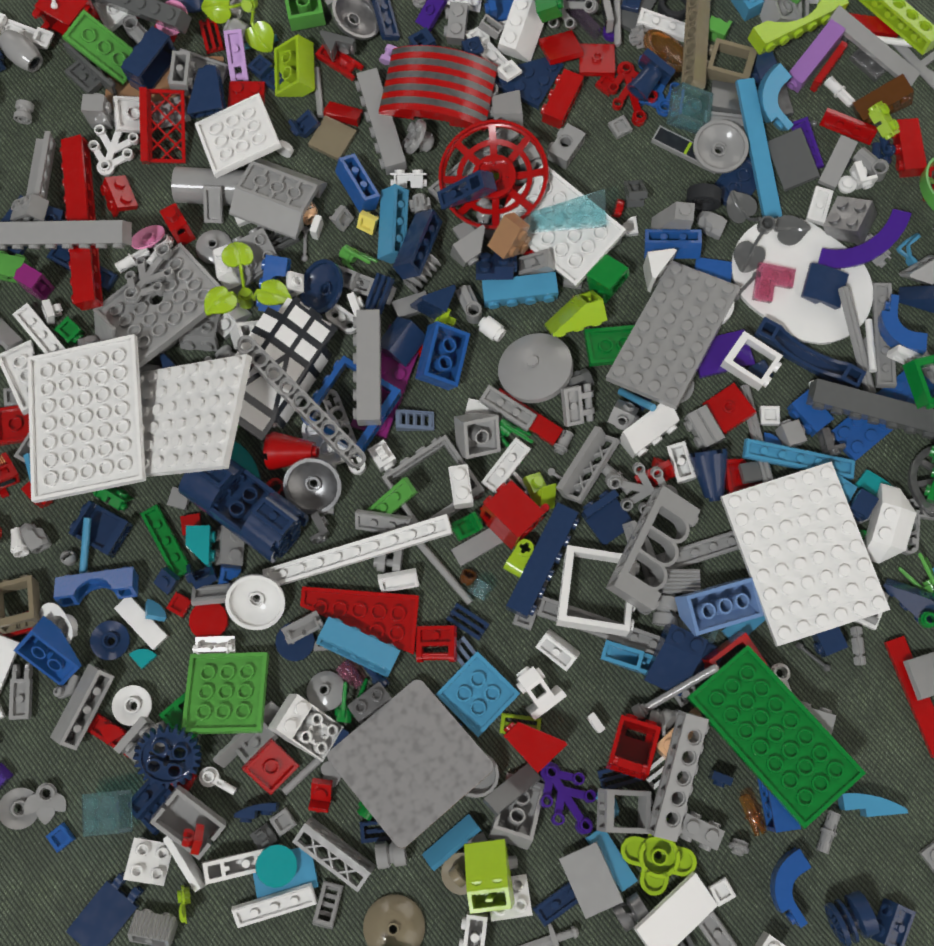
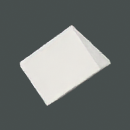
M676 249L647 252L643 270L648 292L651 293L662 278L669 263L675 257Z

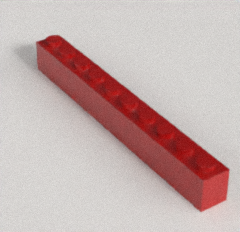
M81 134L61 139L60 153L63 162L61 163V168L64 175L62 183L65 188L64 202L66 204L65 217L67 221L96 220L89 142ZM74 246V249H68L70 253L69 268L71 270L70 284L73 291L71 295L73 304L82 311L103 306L99 250L96 246H90V249H79V246Z

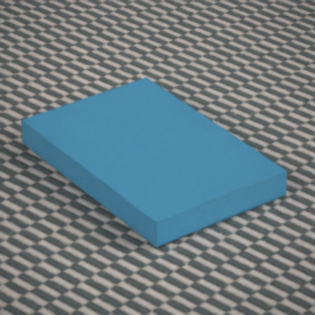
M299 847L290 849L297 859V870L293 879L283 887L273 888L266 886L259 880L256 873H253L257 899L310 882L313 888L319 887L314 859Z

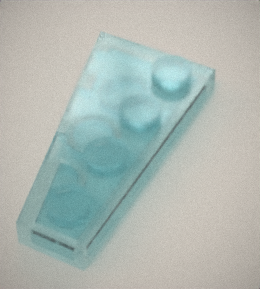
M602 189L532 212V233L607 227L606 190Z

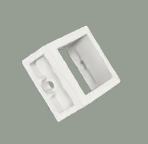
M744 331L720 367L759 391L762 386L766 388L772 378L769 376L772 371L776 373L782 363L779 361L783 355ZM744 344H747L773 361L761 379L733 361Z

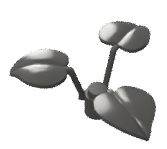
M732 190L727 198L726 210L728 217L733 222L741 224L746 219L748 221H758L757 230L759 235L754 244L750 241H743L734 250V260L739 271L742 273L754 271L763 263L765 250L757 246L763 234H768L773 229L775 232H778L777 238L782 244L791 246L797 244L811 229L810 225L804 220L792 215L781 216L777 219L776 223L771 216L750 218L757 211V203L748 194Z

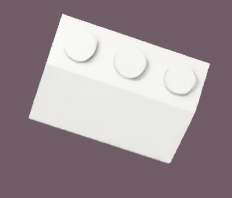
M534 0L513 1L497 49L500 53L525 62L531 61L544 25L536 13Z
M661 403L658 404L655 411H649L622 432L619 439L620 444L632 458L637 455L638 457L643 456L648 451L647 448L650 445L656 446L663 440V435L666 433L670 435L678 428L676 425L680 420L675 409Z

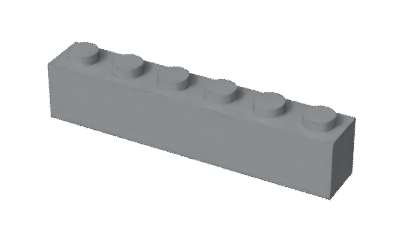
M377 68L356 73L357 81H354L357 92L361 91L362 94L359 98L361 106L366 107L364 115L366 122L371 124V127H369L371 138L376 140V143H374L376 154L380 153L381 156L378 159L381 170L385 169L386 175L394 173V170H407L406 159L392 116L378 113L384 89Z
M356 310V317H353V328H356V335H353V346H356V353H353V364H356V371H353V382L356 383V389H353V401H357V408H353V419L357 420L358 426L381 425L380 310Z

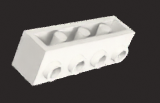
M467 911V917L462 916L461 930H465L464 939L460 938L459 946L485 945L488 914H470V911Z

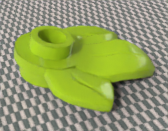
M181 885V890H177L178 903H181L179 906V919L182 923L187 924L186 904H191L189 886L184 887V885Z

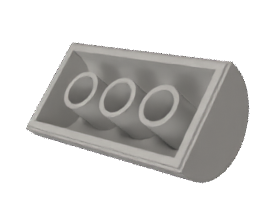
M176 166L173 170L171 181L173 200L175 203L203 204V185H219L223 188V205L231 206L235 187L245 170H233L216 178L211 168Z

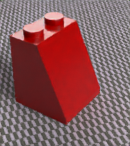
M511 722L504 729L506 733L503 736L537 773L568 745L561 739L520 722L516 724Z

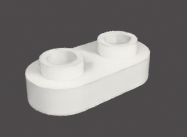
M335 304L331 310L325 313L327 320L344 333H356V328L347 327L348 324H353L354 315L340 305ZM335 313L339 314L336 318L332 317Z

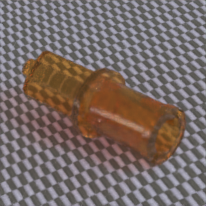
M750 794L740 796L739 801L746 815L744 818L748 820L754 836H760L757 827H759L761 834L766 833L767 831L759 816L760 811H757Z

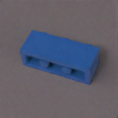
M354 153L340 157L335 173L359 213L362 210L366 212L375 210L380 194Z
M645 229L644 258H646L647 252L674 248L677 250L674 259H700L702 230Z

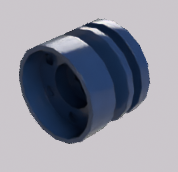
M857 890L845 895V905L840 899H835L834 904L828 902L824 905L828 923L843 946H851L852 942L855 944L859 943L858 932L865 939L880 933L876 916L869 902L860 891Z

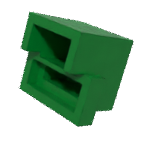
M606 254L586 274L589 290H594L603 299L605 305L629 277V268Z

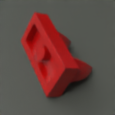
M653 457L652 468L655 466L660 467L665 481L676 477L669 460L664 461L663 459ZM652 468L645 469V473L652 486H657L656 479L650 474ZM659 470L655 471L654 475L656 476L659 474ZM635 474L636 483L642 484L638 475Z

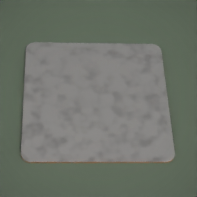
M421 680L412 681L332 748L327 755L331 765L399 848L407 847L493 770L492 761Z

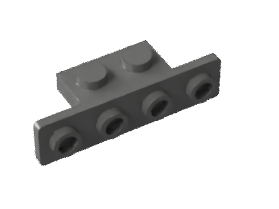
M67 42L63 43L67 53L76 61L64 71L66 76L86 94H94L104 86L114 96L117 95L116 84L111 78H106L99 67H94L87 57L82 56L73 46Z

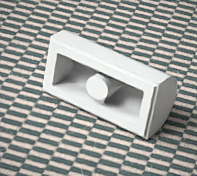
M682 441L666 446L677 483H686L696 479L694 468L689 459L686 442Z

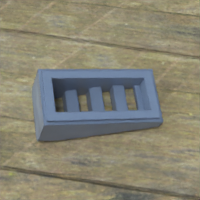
M396 410V431H434V412ZM402 417H405V424H402ZM410 417H413V425L410 424ZM417 417H421V425H417ZM425 417H429L428 426L425 425Z

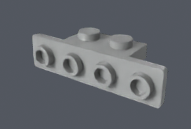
M272 701L265 705L263 732L236 734L217 753L213 761L225 768L238 755L246 763L270 738L275 741L278 736L268 729V724L273 720L280 707Z

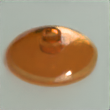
M651 29L647 31L643 38L645 50L649 48L673 67L676 72H682V45L672 36L661 30Z

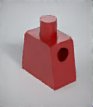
M176 203L159 211L178 244L181 242L184 246L196 239ZM180 229H184L182 234L178 233Z

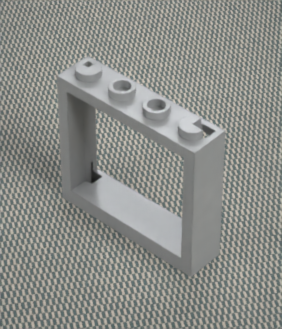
M444 435L437 439L434 438L429 446L419 448L411 458L406 457L401 460L400 465L396 468H389L384 473V476H382V479L390 490L394 486L392 481L444 447L457 465L466 463L448 437ZM468 467L470 483L473 487L472 496L474 502L485 494V490ZM452 502L429 519L445 514L450 518L463 508L454 509ZM405 503L401 508L407 516L412 517L413 524L418 523V520Z

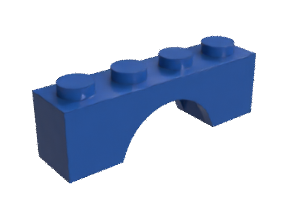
M125 566L118 569H104L97 572H84L82 574L55 577L53 598L60 607L80 605L82 599L88 593L101 588L112 590L118 599L137 597L139 576L134 567Z

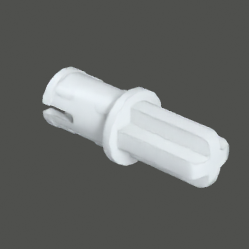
M833 76L825 81L824 86L834 94V98L838 97L847 107L852 106L855 99L845 90V86H842Z
M148 248L140 249L132 255L128 253L127 257L114 264L120 274H122L129 268L137 266L135 261L138 257L143 256L147 258L151 253Z

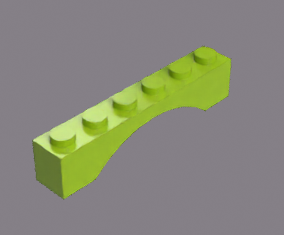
M819 0L814 11L804 18L790 22L765 21L753 27L747 39L759 55L765 52L769 53L775 47L783 46L789 40L797 39L807 31L812 32L821 24L826 25L834 10L839 5L846 9L849 1Z

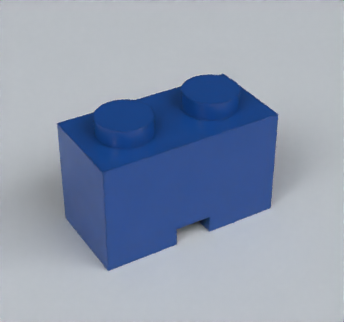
M808 390L792 402L787 410L791 418L794 420L799 419L805 428V433L813 437L834 418L826 409L815 410L812 406L806 404Z

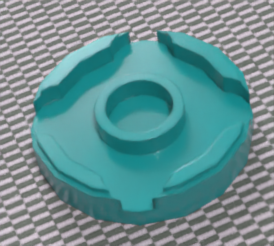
M279 844L266 847L261 851L256 860V875L266 886L273 888L285 886L293 879L297 870V859L293 851Z

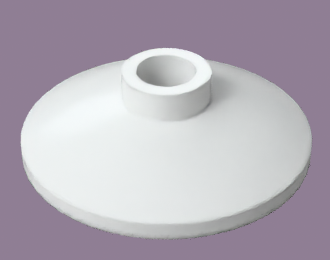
M129 685L120 689L112 701L114 717L118 722L127 726H133L141 716L148 717L152 710L150 694L144 688L136 685ZM136 702L137 708L133 710L131 704Z

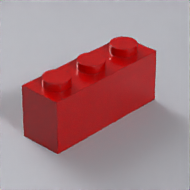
M565 68L561 75L558 74L555 81L556 86L550 90L549 100L541 108L542 122L558 129L563 127L583 86L584 76Z
M898 119L896 121L899 124L900 132L891 137L893 138V145L896 147L894 154L896 155V171L899 172V178L921 176L927 163L919 119Z

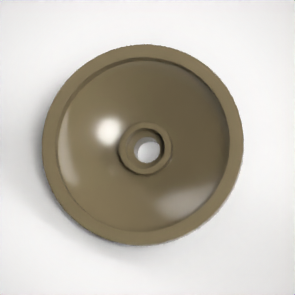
M390 894L379 898L370 906L364 918L363 933L368 946H420L425 934V919L420 907L412 899L404 895ZM391 925H395L397 927V931L395 933H392L389 930V927Z

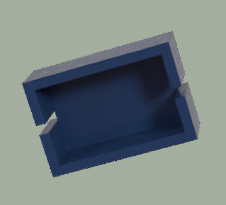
M154 26L145 32L142 40L133 48L132 53L123 61L121 66L131 87L138 91L139 87L155 88L170 68L172 51H176L170 36Z

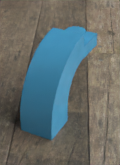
M781 63L774 64L764 75L757 94L762 118L765 123L774 120L773 124L778 130L786 131L794 124L780 109L778 94L782 86L792 76Z

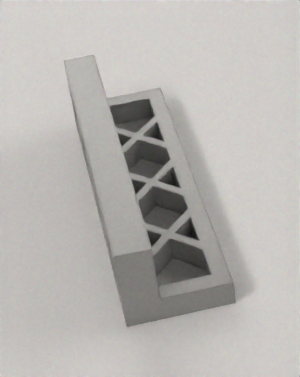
M45 131L43 139L36 138L26 195L38 193L46 200L56 142L50 131Z
M595 426L556 486L560 494L566 499L582 504L619 445V439L606 435L601 427ZM606 441L612 443L609 448L603 450L602 447ZM596 458H602L600 463L593 465V461ZM592 472L591 477L583 481L585 474ZM582 487L580 495L578 497L574 496V491Z
M312 816L304 823L292 843L356 892L361 889L376 867L374 863ZM304 832L311 837L312 844L306 845L300 840ZM317 847L326 848L328 856L322 857L319 855ZM340 859L343 861L345 869L339 870L336 868L334 860ZM350 872H357L363 877L359 884L351 879Z

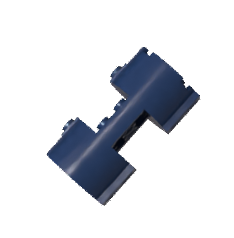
M232 458L229 469L185 473L179 484V493L271 563L276 561L275 558L277 556L281 559L290 550L301 535L299 534L301 526L305 527L309 519L306 513Z

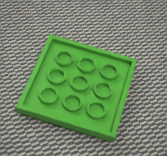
M268 652L190 654L181 729L186 728L185 734L190 732L193 734L262 733L269 663Z

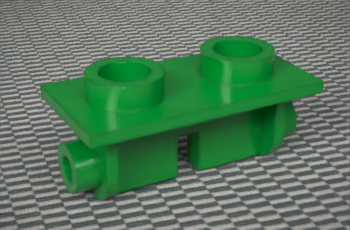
M116 487L92 492L95 497L104 502H107L110 497L111 499L108 504L119 511H125L128 507L126 502L134 499L128 495L127 491Z

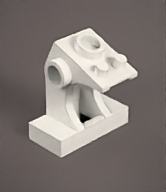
M526 666L516 674L518 677L516 679L518 682L516 686L522 694L526 692L533 702L525 709L534 720L566 697V694L558 685L549 689L543 680L545 675L539 667L535 669L534 667L529 668ZM540 684L545 692L536 698L531 690Z

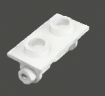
M394 170V173H390L391 176H394V179H391V186L396 184L407 188V181H410L411 188L427 187V179H423V176H427V173H423V170H412V173H405V170Z
M235 636L195 637L196 645H193V653L197 655L205 653H236Z

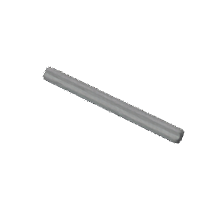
M843 286L838 289L857 367L867 372L862 380L863 390L875 394L876 389L872 374L869 372L868 358L850 287Z
M748 384L740 386L739 390L755 409L750 386ZM755 414L747 420L751 439L764 441L758 417ZM758 461L763 477L762 483L773 480L770 464Z

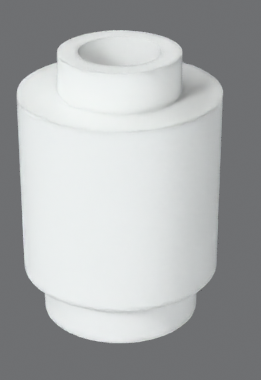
M484 316L478 323L479 331L492 341L499 342L506 333L504 326L491 316L487 318Z

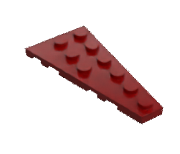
M302 586L301 607L312 612L316 610L319 615L326 618L328 616L338 618L343 624L357 627L364 634L376 636L380 641L393 644L396 648L414 655L419 595Z

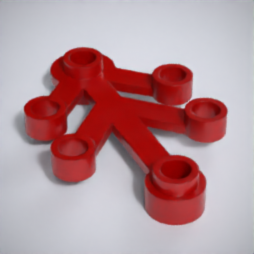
M624 61L617 66L618 76L614 82L609 83L607 91L611 95L617 94L619 85L625 80L626 86L619 97L613 100L612 108L616 111L621 110L625 99L629 95L634 111L631 121L633 125L640 127L645 124L646 113L641 110L638 99L627 89V84L639 73L634 70L632 63ZM652 90L650 95L655 96V98L648 97L647 101L649 103H655L658 98V93Z

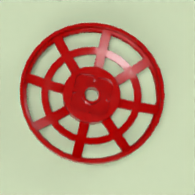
M491 119L480 121L462 130L446 147L439 166L438 179L440 190L446 188V184H453L467 177L462 175L468 160L475 165L473 173L478 170H484L499 174V179L495 181L497 191L484 197L492 200V209L477 206L476 203L480 199L465 203L459 210L455 207L449 208L464 223L476 228L484 225L485 230H496L500 223V214L507 213L521 205L527 209L520 216L524 220L540 204L548 185V161L538 139L523 126L506 120ZM488 128L489 140L482 141L471 149H468L462 143L471 134ZM496 128L511 129L522 134L524 137L517 146L510 141L497 139ZM529 142L537 149L543 168L532 170L530 160L523 151ZM497 145L508 147L514 151L506 158L505 156L498 155ZM490 146V155L485 156L481 160L474 155L480 149ZM457 148L464 155L459 163L457 176H445L448 161L452 152ZM519 156L523 159L527 171L516 172L513 163ZM543 176L541 191L534 204H531L525 198L531 189L533 178ZM527 179L525 189L520 195L514 190L516 180ZM509 195L515 200L511 205L500 209L499 199ZM472 208L479 213L492 215V225L474 222L466 218L464 214Z

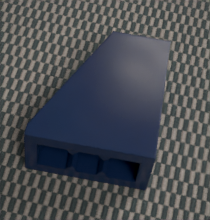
M208 64L203 68H198L187 108V114L192 119L208 117L226 109L221 72L216 65Z

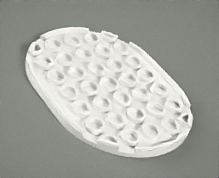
M804 220L810 225L811 229L797 244L791 246L782 244L777 238L778 232H775L773 229L768 234H763L757 246L764 248L765 259L757 269L747 273L739 271L733 252L731 277L735 285L740 286L741 289L754 272L757 271L760 274L759 278L754 279L739 296L749 308L762 318L767 317L778 323L790 335L802 343L826 345L850 336L842 304L839 309L835 310L822 303L814 304L801 297L809 264L818 263L821 249H848L839 241L827 235L824 230ZM757 224L743 234L737 245L743 241H750L754 244L759 235ZM864 264L857 267L838 269L849 274L846 286L850 287L859 327L866 320L873 302V285Z

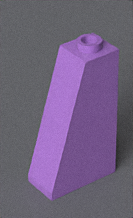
M833 19L827 23L789 71L792 77L785 83L789 89L799 93L831 56L846 30L843 26Z

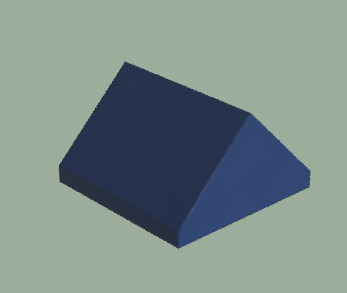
M452 285L421 296L411 303L410 306L436 319L447 312L456 287Z
M397 317L381 338V351L404 367H407L422 347L425 334L411 320Z

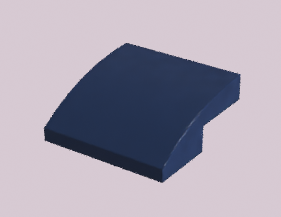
M810 263L801 297L814 304L822 303L835 310L839 309L841 300L838 289L846 286L849 274L825 265Z
M149 778L125 804V807L136 819L141 820L152 834L157 835L160 830L153 826L150 820L163 802L165 803L172 790L170 788L166 789L165 784L158 788V782L149 785L151 780Z

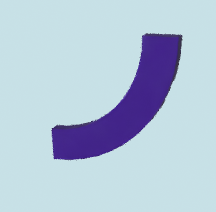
M892 209L887 223L872 239L848 249L834 250L822 248L817 264L838 270L841 268L857 267L875 260L889 250L899 239L912 213Z

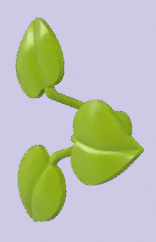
M204 0L202 2V11L213 22L219 24L225 23L231 18L230 9L242 7L245 12H251L250 24L252 27L245 30L247 43L253 49L260 52L268 53L273 51L274 31L271 25L265 21H258L254 25V14L256 13L255 9L258 7V0H242L241 3L230 5V0Z
M234 242L224 248L221 258L222 262L228 267L239 266L242 289L238 292L237 296L233 291L229 292L224 286L212 288L205 297L204 310L206 316L224 314L234 310L237 303L243 309H250L253 307L256 297L264 305L284 304L287 298L292 299L286 286L281 281L275 279L264 281L261 284V289H256L253 295V292L245 286L242 265H250L252 263L253 252L248 245L242 242Z

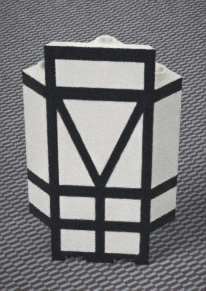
M295 295L293 300L287 298L279 311L268 307L248 336L252 337L307 393L332 356L326 346L338 327L333 323L323 320V316L313 308L304 306L301 299ZM244 342L241 345L243 350H249L252 347L249 342ZM258 356L254 361L257 364H263L266 360L264 357ZM250 366L238 425L263 441L272 427L278 426L283 429L295 410ZM272 370L268 375L270 378L275 379L279 376V373L276 370ZM285 384L282 387V390L286 393L292 392L293 387L289 384ZM303 398L297 399L296 404L299 405Z

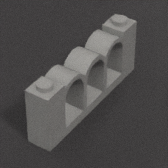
M664 485L655 488L606 589L643 613L654 611L660 603L659 598L662 594L658 590L662 589L667 583L668 574L666 567H670L678 560L679 550L677 544L684 542L689 536L690 527L697 524L700 509ZM658 513L675 525L677 531L675 539L652 526ZM647 536L664 548L666 553L664 562H660L641 549ZM636 559L653 571L655 581L652 586L629 573Z

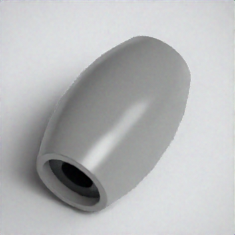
M10 29L5 30L0 35V48L16 66L29 72H35L42 66L43 57L27 37Z

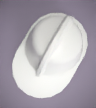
M46 603L40 608V619L45 616L61 629L70 644L72 638L78 635V623L75 617L65 614L62 608L55 603Z

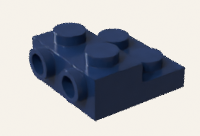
M495 252L494 254L481 253L478 258L479 261L476 263V280H513V272H517V255L503 259Z

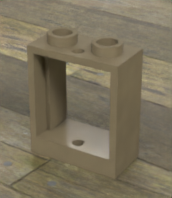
M716 38L715 44L710 45L707 54L711 57L710 60L707 59L706 79L735 84L739 79L750 78L757 51L753 47ZM717 51L746 59L743 73L713 66Z
M23 575L17 579L1 581L0 632L7 634L34 627L40 620L39 582L32 575ZM27 588L29 612L5 617L4 594Z

